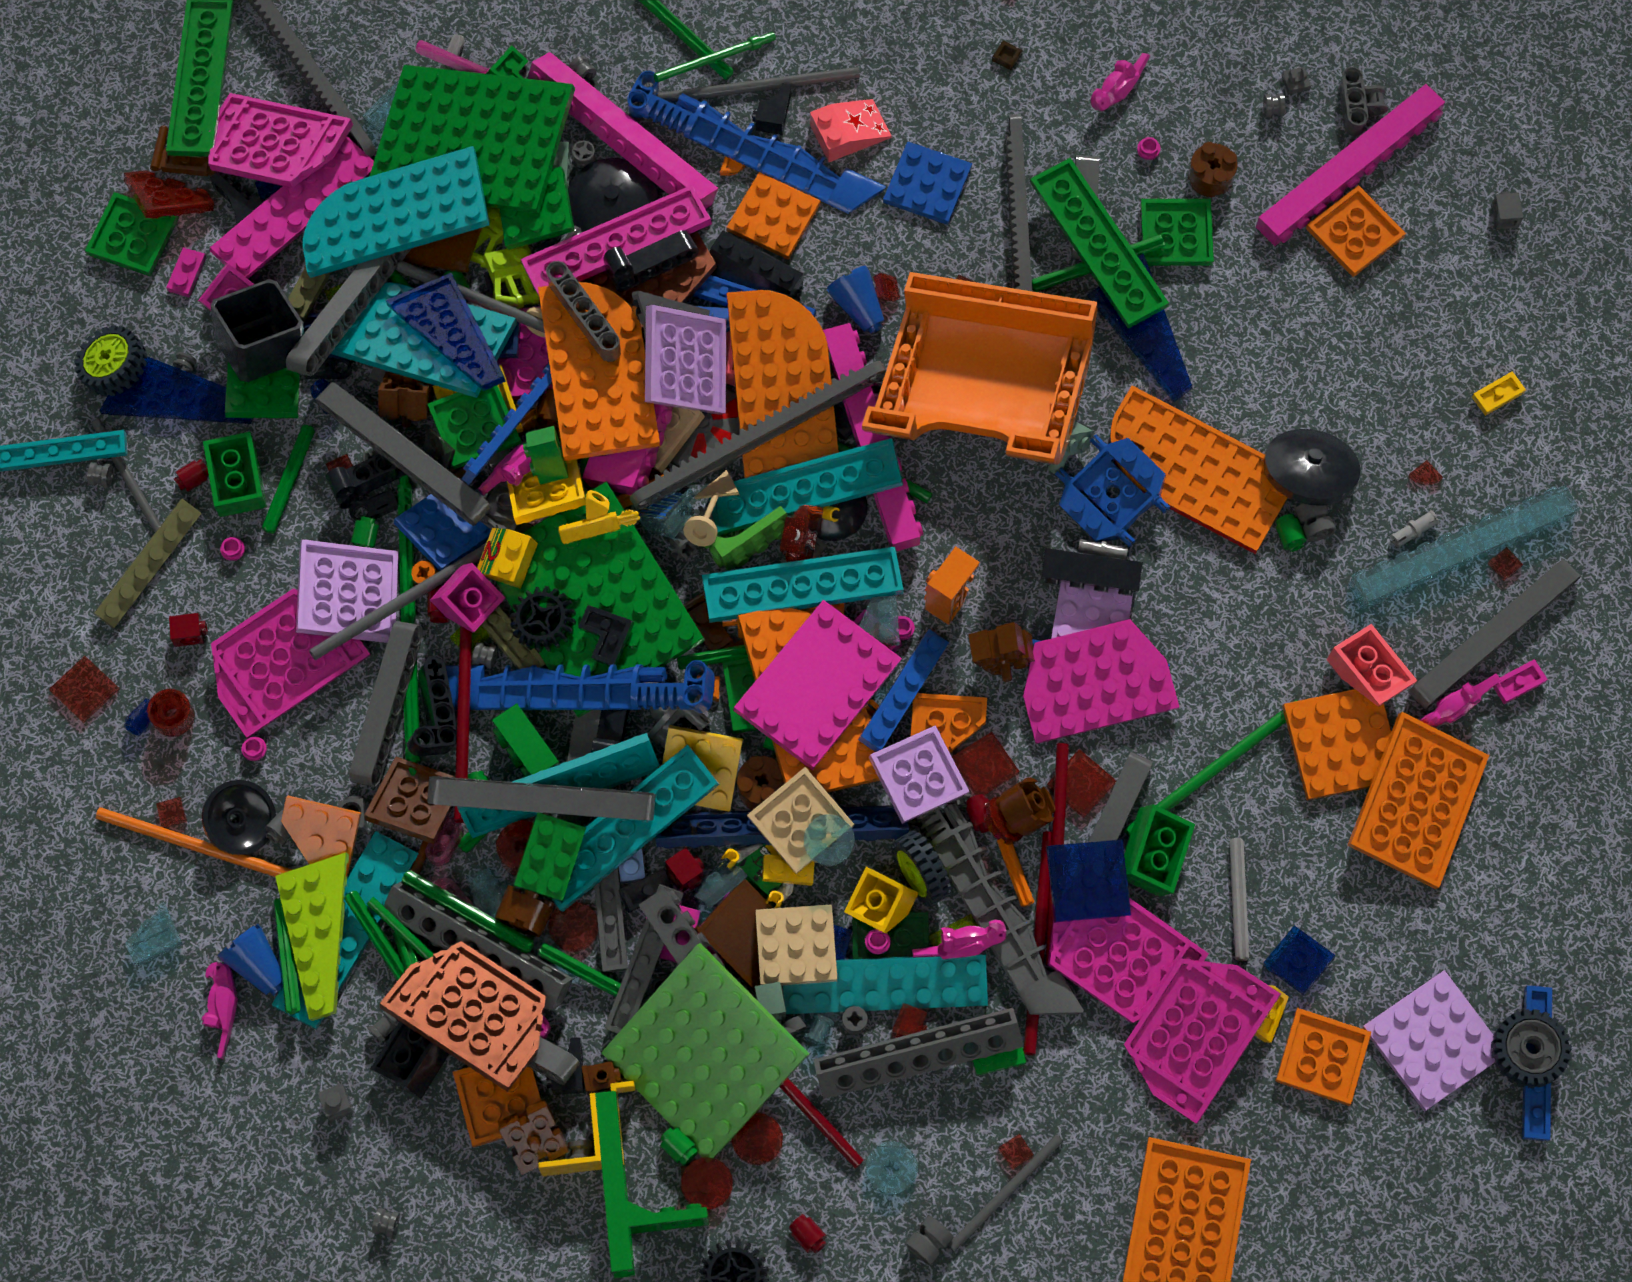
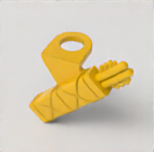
M589 490L586 494V519L559 526V535L563 544H569L570 542L573 543L574 541L588 539L589 537H596L608 532L611 533L612 531L620 530V525L622 524L627 527L628 525H635L640 520L639 512H633V510L629 509L625 512L622 511L619 516H617L616 511L608 513V499L596 491Z

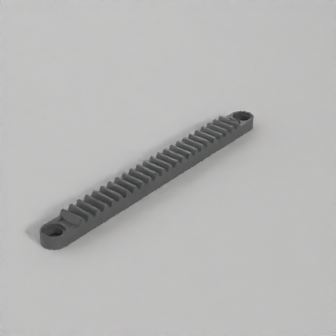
M248 0L252 4L253 9L257 10V14L262 18L263 23H266L267 29L271 30L272 36H275L277 43H280L282 50H285L286 55L290 57V61L294 63L295 68L299 69L300 75L304 77L306 83L308 82L309 88L313 89L314 95L318 96L319 102H322L328 114L351 118L353 126L347 136L370 158L376 155V148L273 2L271 0Z
M1009 114V137L1006 138L1005 151L1008 175L1014 289L1032 291L1021 114Z
M875 361L856 372L850 369L849 376L841 374L839 381L833 378L832 385L824 383L823 390L818 387L815 388V394L808 392L806 399L800 396L799 403L790 402V408L782 406V412L774 410L773 417L765 415L764 422L758 419L757 425L749 424L747 431L741 428L740 435L732 433L731 440L723 438V444L715 442L714 449L706 447L705 454L699 451L697 452L698 457L690 456L688 463L683 460L680 461L681 467L678 468L673 465L672 472L664 470V476L655 475V481L635 491L630 496V501L636 510H642L880 381L885 376V367L881 361Z

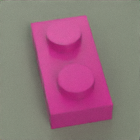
M183 247L167 284L168 292L190 298L206 260L205 253Z
M1534 659L1500 677L1501 681L1493 688L1505 705L1546 683L1548 679Z

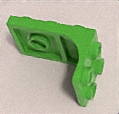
M779 506L739 535L730 538L717 536L714 543L704 548H709L712 558L719 568L724 566L727 571H730L736 566L741 567L756 552L757 554L762 553L769 547V543L775 539L780 540L788 534L791 526L787 513L782 506Z

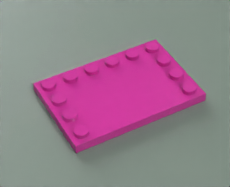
M823 600L734 706L733 711L813 771L898 666L902 658Z

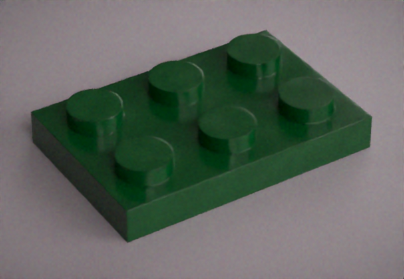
M909 912L907 917L887 932L890 937V947L883 954H873L868 951L865 945L866 935L876 928L852 917L853 959L913 957V949L929 947L928 912Z

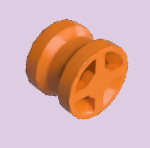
M420 561L413 566L411 575L413 580L419 584L439 571L430 562Z

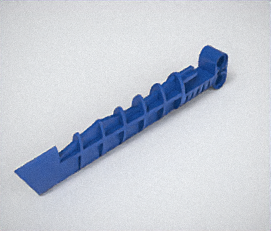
M653 71L642 72L628 94V111L631 116L635 118H652L653 122H660L663 127L667 125L669 130L675 129L678 134L682 132L686 138L847 214L886 189V186L848 168L839 177L823 165L825 157L822 156L820 161H818L802 149L800 145L795 146L777 141L778 135L776 134L771 139L751 135L755 125L753 123H750L744 132L729 121L730 112H726L723 116L708 105L707 101L703 100L700 102L682 93L675 105L658 97L659 82L657 83L654 80L655 73ZM645 83L654 84L652 87L644 86ZM638 101L643 103L641 106L633 105V103Z
M699 660L692 661L687 665L684 683H645L665 682L667 674L665 667H643V664H636L635 667L617 670L616 664H612L608 669V673L591 676L590 666L584 665L580 677L565 674L563 665H558L556 671L539 668L536 665L511 671L510 665H506L504 673L484 677V665H471L470 710H508L517 703L521 710H640L642 707L645 710H649L651 707L654 710L659 709V707H662L663 710L668 709V707L671 710H675L679 707L680 710H694L697 713H705L712 705L715 675L705 663ZM459 665L446 666L453 706L455 710H458ZM704 671L703 675L696 679L697 674ZM701 695V699L694 703V699Z

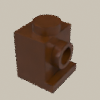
M612 1061L582 1066L587 1096H590L591 1093L611 1091V1083L622 1082L619 1067H614ZM604 1072L607 1074L604 1080L597 1078L599 1073Z

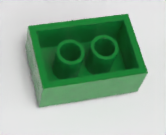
M251 431L203 441L214 507L219 517L267 508L256 443Z
M517 703L492 720L495 727L492 731L496 736V741L502 749L507 747L506 751L509 754V759L516 769L521 767L520 771L523 774V778L560 765L557 758Z
M1154 804L1139 808L1117 877L1159 897L1174 894L1195 824Z
M537 812L513 886L557 901H563L586 827Z

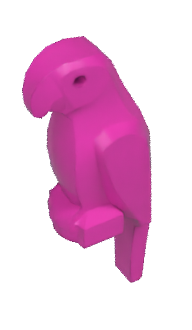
M1142 53L1134 65L1125 60L1117 61L1114 65L1115 71L1105 79L1102 89L1097 88L1091 96L1092 107L1097 111H1105L1110 106L1123 100L1140 78V74L1150 55Z
M523 444L515 447L494 468L493 472L478 488L481 495L484 496L501 481H508V483L515 486L522 482L523 475L531 471L530 462H532L531 457L526 458Z
M1494 674L1475 686L1466 683L1462 686V689L1439 700L1436 703L1437 708L1420 719V721L1434 728L1446 722H1455L1481 701L1482 696L1498 684L1501 679L1497 674Z
M993 920L988 922L989 926L986 928L978 926H966L956 930L948 927L941 928L942 943L935 947L913 949V958L940 956L942 959L979 955L989 947L1006 940L1005 924L1001 920Z
M215 962L206 969V978H212L214 984L209 992L208 1012L202 1017V1025L222 1029L217 1057L224 1059L238 999L231 968L225 963Z

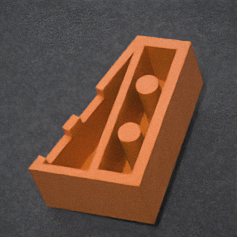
M955 546L937 571L933 570L926 579L928 584L925 588V610L949 625L965 602L969 591L965 586L967 581H973L974 575L972 573L978 568L980 562Z

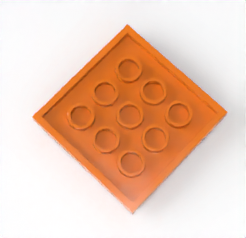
M1354 689L1282 705L1306 800L1370 788L1391 734L1384 704L1378 707Z

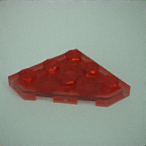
M147 170L124 173V182L145 218L155 219L162 216H180L182 214H200L214 211V202L204 189L197 188L195 191L186 188L183 182L167 178L166 181L156 178L155 173Z

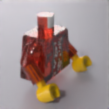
M802 505L798 507L794 515L786 517L780 544V551L785 555L786 562L813 559L820 518L837 522L838 519L832 518V513L835 510L840 511L839 508Z

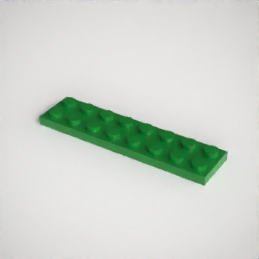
M187 0L166 146L168 156L208 157L210 149L215 145L234 7L233 0Z
M1071 158L1030 178V184L1127 328L1140 323L1169 306L1168 300Z

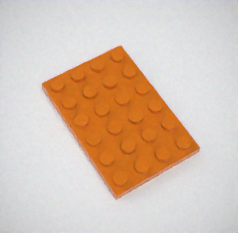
M1404 712L1399 713L1347 846L1434 889L1440 888L1489 755Z
M1149 1137L1122 1282H1231L1251 1159Z

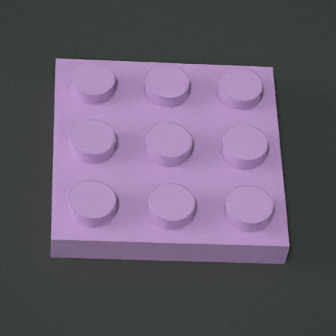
M1061 581L1051 639L1128 620L1133 595H1119L1116 589H1109L1108 593L1094 591V586L1084 585V589L1069 587L1070 583Z
M936 725L870 754L868 757L902 824L969 793Z

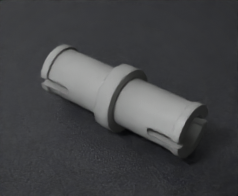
M1430 510L1417 520L1407 522V526L1391 534V540L1395 539L1393 543L1397 548H1400L1410 540L1420 538L1423 532L1439 524V519H1434L1437 515Z
M1080 539L1078 553L1125 560L1128 552V547L1109 545L1106 541L1098 543Z

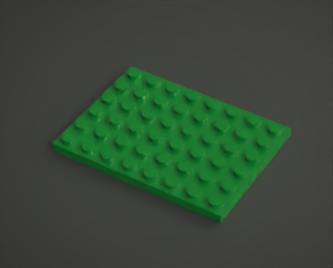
M404 65L370 176L473 146L477 155L486 207L539 214L576 88L573 84Z
M607 482L593 489V491L602 494L608 499V513L616 511L617 516H619L622 511L625 512ZM586 505L549 516L522 533L531 536L538 544L521 589L496 581L512 609L514 604H521L518 596L524 599L528 597L526 590L534 594L535 587H539L542 592L545 586H548L551 591L556 588L560 594L565 593L568 597L567 600H571L573 603L571 609L576 611V615L572 618L576 620V625L569 626L574 632L573 634L566 633L565 636L568 638V642L560 640V648H556L553 644L551 645V652H548L545 647H543L541 653L539 652L548 669L556 671L558 665H563L565 674L580 677L583 666L589 665L591 676L608 673L610 666L596 662L591 658L600 637L578 628L587 605L634 622V626L618 661L617 670L635 667L636 664H643V667H663L705 641L633 524L631 526L628 525V527L622 524L620 525V530L612 531L611 533L608 532L596 537L593 536L592 538L589 537L588 539L574 541L573 543L570 542L569 544L562 543L558 531L559 526L585 520ZM541 603V604H539L540 607H542V608H547V607H549V606H552V607L556 606V604H553V603ZM532 609L528 613L526 620L531 617ZM539 612L541 616L540 620L547 627V624L545 623V616H543L541 612ZM560 619L554 623V630L558 626ZM533 631L529 633L534 636L547 635L545 631H537L536 633ZM574 710L578 718L592 711Z

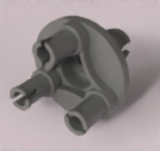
M651 707L649 709L650 715L657 723L647 735L657 746L660 744L665 749L669 725H674L681 717L687 718L699 731H703L712 720L703 713H697L694 710H680L679 707L675 710H671L670 707L666 710H663L662 707L654 710Z

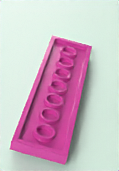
M346 136L332 160L295 187H281L210 247V252L224 265L230 264L249 279L305 231L311 215L325 198L343 185L369 177L374 161Z
M690 185L522 258L521 262L539 297L538 287L549 286L546 268L551 262H563L577 281L581 282L606 271L603 257L611 248L621 247L627 256L676 232L686 230L691 234L711 225L712 222L694 187ZM556 275V276H554V277H555V278H559V277H561L562 275Z

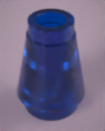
M145 698L125 718L124 728L136 736H141L142 733H145L157 708L156 703Z

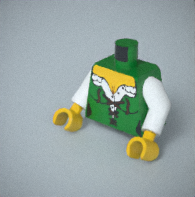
M754 844L737 850H726L721 859L728 858L730 860L727 865L729 869L738 863L736 865L737 872L767 900L766 904L775 902V908H780L782 902L792 894L794 884L762 881L763 856L765 854L780 856L772 845Z

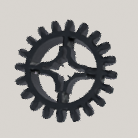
M545 586L541 592L539 587H535L534 594L526 590L528 597L525 599L518 596L521 604L513 605L516 613L510 614V618L514 620L510 623V627L515 630L513 632L514 637L519 638L518 642L521 645L526 644L528 650H532L535 647L536 651L541 653L543 647H545L548 652H551V645L554 644L556 648H560V640L568 642V638L565 636L566 633L573 634L574 631L569 626L576 625V620L572 618L576 615V611L571 609L573 603L571 600H567L568 597L565 593L560 594L556 588L551 591L548 586ZM541 603H553V604H556V606H554V607L549 606V607H547V608H542V607H540L539 604H541ZM532 609L531 617L526 620L528 613ZM539 612H541V614L545 616V623L547 624V627L540 620L541 616ZM560 619L558 626L554 630V623ZM533 631L535 633L537 631H545L547 635L534 636L529 633Z
M726 1240L727 1249L724 1250L720 1243L716 1244L717 1254L709 1249L708 1255L712 1259L710 1261L703 1258L701 1262L708 1267L699 1268L698 1271L699 1274L706 1275L705 1278L699 1279V1282H731V1278L728 1280L726 1276L731 1274V1263H733L734 1270L737 1273H741V1276L737 1277L736 1282H743L756 1276L755 1282H769V1278L761 1276L769 1272L768 1267H760V1265L766 1262L765 1257L756 1260L760 1250L755 1249L750 1253V1243H747L744 1249H741V1240L736 1241V1248H731V1241ZM734 1255L745 1257L752 1263L754 1268L739 1267L736 1264ZM727 1256V1268L723 1272L718 1273V1275H712L715 1265Z

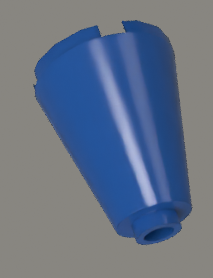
M865 265L852 270V274L846 277L845 275L839 277L827 287V291L864 332L869 331L870 334H873L883 328L882 323L885 320L870 271Z
M257 924L232 941L233 943L230 945V948L225 947L218 954V957L265 995L271 993L274 996L283 988L281 967L261 926Z

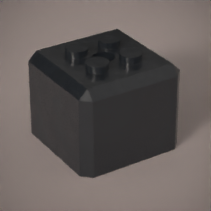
M270 279L216 298L211 304L214 340L240 381L250 382L287 368V356L304 335L303 321L277 281Z

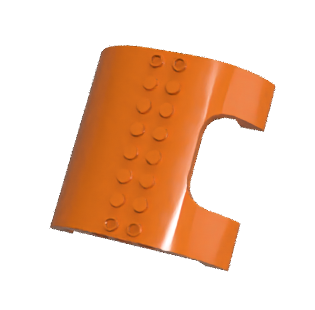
M910 272L904 289L906 305L904 316L875 407H867L862 430L864 432L915 440L920 435L937 429L994 437L1008 443L1006 455L1009 457L1058 465L1066 452L1085 385L1093 345L1097 302Z

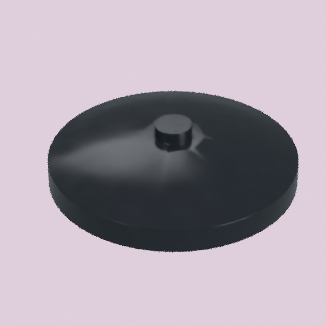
M605 158L586 165L573 177L568 186L574 226L581 228L582 232L659 199L656 184L630 162L622 158Z
M1295 429L1278 435L1268 445L1263 461L1265 475L1277 491L1294 501L1316 506L1335 504L1349 497L1356 489L1361 472L1356 454L1346 443L1331 434L1313 429Z

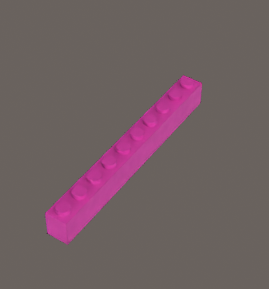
M549 52L531 63L527 79L573 84L576 89L569 114L670 195L692 185L705 209L713 204L718 187L555 55Z
M1427 84L1422 86L1259 216L1256 228L1274 246L1281 241L1283 243L1288 241L1293 235V231L1297 228H1304L1313 215L1318 216L1326 209L1328 203L1338 201L1344 194V190L1348 187L1350 189L1354 188L1364 174L1370 175L1376 169L1379 162L1389 160L1394 150L1398 147L1400 149L1404 148L1414 134L1416 136L1420 135L1426 129L1429 122H1436L1443 115L1442 109L1445 101Z
M850 323L823 330L828 344L829 361L836 380H840L841 374L849 376L850 369L856 372L865 367L864 365H867L864 351L860 352L857 345L860 344L857 330H852ZM871 386L843 400L857 447L892 438V436L874 434L862 430L867 407H875L878 399V394H873ZM897 457L900 471H902L899 457ZM905 478L902 479L903 486L873 494L890 547H895L896 552L920 545V536H923L922 526L914 518V514H916L913 500L909 501L906 494L909 492V488Z

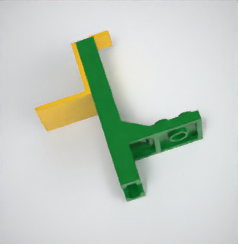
M634 1081L611 1083V1091L590 1094L595 1156L538 1163L542 1176L602 1170L611 1272L614 1273L615 1279L635 1276L632 1234L709 1225L707 1207H701V1204H689L683 1210H675V1207H663L659 1209L660 1212L653 1213L628 1201L618 1093L635 1091Z

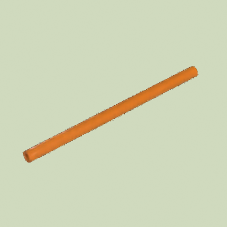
M101 807L96 813V819L273 877L292 870L246 854H228L219 850L212 843Z

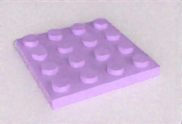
M656 305L646 306L645 402L719 415L726 413V319Z
M302 539L299 552L296 633L333 636L396 598L398 551ZM396 612L352 639L387 643L392 626L396 622Z
M1445 970L1362 1027V1029L1371 1032V1041L1424 1112L1495 1062V1058H1492L1491 1055L1493 1048H1491L1492 1032Z

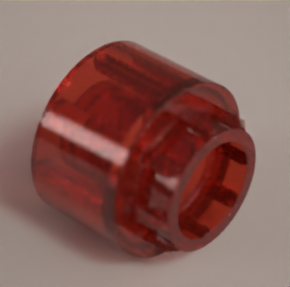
M161 690L148 703V717L155 729L162 735L168 737L180 736L186 733L194 722L195 712L186 695L179 690ZM177 709L173 716L166 717V713L169 710Z

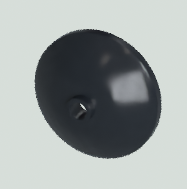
M863 496L829 505L840 510H835L832 513V518L838 519L837 522L825 520L819 515L805 514V512L796 514L798 515V521L807 529L810 527L811 531L817 530L815 527L818 526L820 519L817 534L819 539L839 541L852 536L863 525L868 510L867 498Z
M231 780L217 786L206 798L202 809V825L210 842L219 850L232 855H245L259 850L269 841L266 836L267 831L265 827L276 816V811L272 799L259 785L247 780ZM232 814L237 817L236 823H232L230 820Z

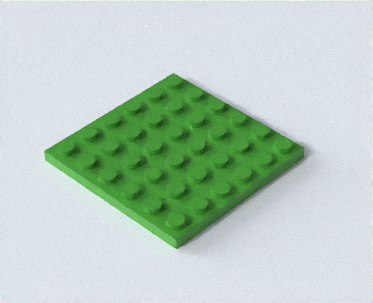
M701 943L692 949L601 1052L609 1062H613L614 1067H619L620 1073L628 1081H634L636 1090L674 1129L678 1127L695 1144L694 1147L698 1150V1154L707 1163H710L809 1055L806 1049Z

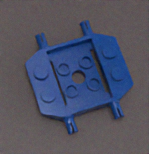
M1096 434L1093 436L1094 439H1090V443L1099 450V453L1074 478L1063 468L1059 469L1060 473L1058 471L1055 473V476L1065 486L1059 506L1095 542L1100 543L1120 538L1129 548L1136 540L1127 532V529L1141 514L1146 512L1152 505H1155L1163 514L1167 512L1166 509L1169 510L1171 508L1161 497L1166 474L1129 438L1106 444ZM1114 459L1147 491L1145 494L1112 463ZM1111 487H1117L1120 490V494L1116 498H1109L1107 490ZM1081 491H1083V492L1114 522V524H1112V523L1081 493Z

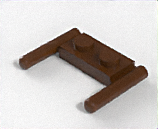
M160 126L150 165L152 171L162 170V172L198 176H212L216 172L219 173L210 169L208 157L168 156L164 147L169 129L167 126Z
M704 591L683 604L704 637L705 641H703V644L709 651L744 645L743 638L734 643L720 622L709 623L707 605L704 603L706 602Z

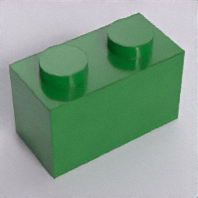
M551 426L527 432V443L523 444L526 458L531 457L530 469L532 475L538 477L540 485L568 478L567 462L564 461L563 451L555 427Z

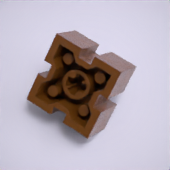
M385 372L383 383L381 382L378 389L379 417L396 420L402 415V426L406 428L411 426V420L421 421L427 419L429 414L428 403L433 402V385L393 372Z
M1015 622L997 626L994 630L988 631L986 629L968 634L973 663L982 667L991 675L1002 674L1004 682L1012 680L1011 666H1014V669H1023L1035 661L1032 635L1025 629L1022 630L1021 626Z
M546 1099L527 1107V1115L519 1118L516 1112L498 1121L499 1131L507 1147L515 1146L512 1148V1156L521 1175L538 1168L540 1159L546 1156L552 1161L569 1152L568 1144L559 1125L552 1128L555 1125V1119Z

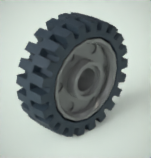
M1525 1009L1508 1016L1498 1026L1491 1042V1048H1493L1491 1055L1492 1058H1495L1494 1064L1496 1068H1500V1074L1503 1077L1507 1076L1509 1082L1518 1083L1517 1086L1543 1087L1556 1080L1565 1071L1571 1058L1570 1051L1572 1046L1569 1044V1034L1564 1032L1566 1028L1563 1024L1560 1026L1557 1023L1559 1021L1557 1018H1551L1549 1013H1540V1010L1537 1009L1532 1011ZM1526 1043L1535 1046L1536 1054H1531L1527 1051Z

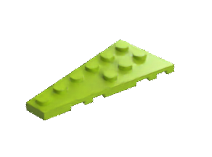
M348 853L336 855L275 876L307 1013L311 1021L336 1014L339 987L337 978L338 966H340L341 962L339 953L340 942H342L344 891L345 886H347L346 866L349 862Z

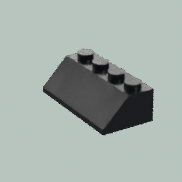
M723 230L709 250L716 262V269L711 274L712 276L755 290L778 292L792 299H795L803 287V273Z
M1045 548L1041 579H1046L1045 583L1051 585H1060V581L1070 583L1069 587L1084 589V585L1094 586V591L1108 593L1109 589H1116L1119 595L1132 596L1133 592L1137 593L1139 591L1143 562Z
M399 1022L370 1069L400 1089L422 1099L449 1053L402 1022Z

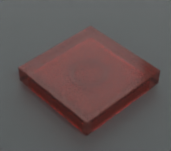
M84 655L48 690L81 722L85 723L120 689Z
M990 732L952 756L961 776L975 795L988 794L1020 772L993 732Z
M1080 749L1068 761L1066 804L1085 818L1111 790L1117 780ZM1055 776L1047 783L1046 786L1053 793Z

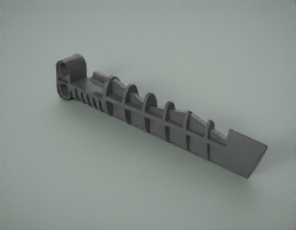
M956 803L950 804L947 808L943 809L953 827L952 830L938 808L917 817L916 822L922 824V831L926 830L925 837L931 839L930 844L934 852H937L938 859L942 861L944 869H946L949 878L978 927L986 928L989 926L988 922L993 920H1001L1005 924L1006 940L991 946V949L1031 1015L1082 1014L1084 1010L1063 975L1057 971L1046 975L1039 954L1046 949L1045 945L1037 947L1030 927L1031 921L1027 920L1012 904L1017 899L1016 896L1013 895L1006 898L992 883L1002 875L1001 871L987 876L981 855L988 849L985 846L978 848L972 830L974 826L971 822L967 823Z

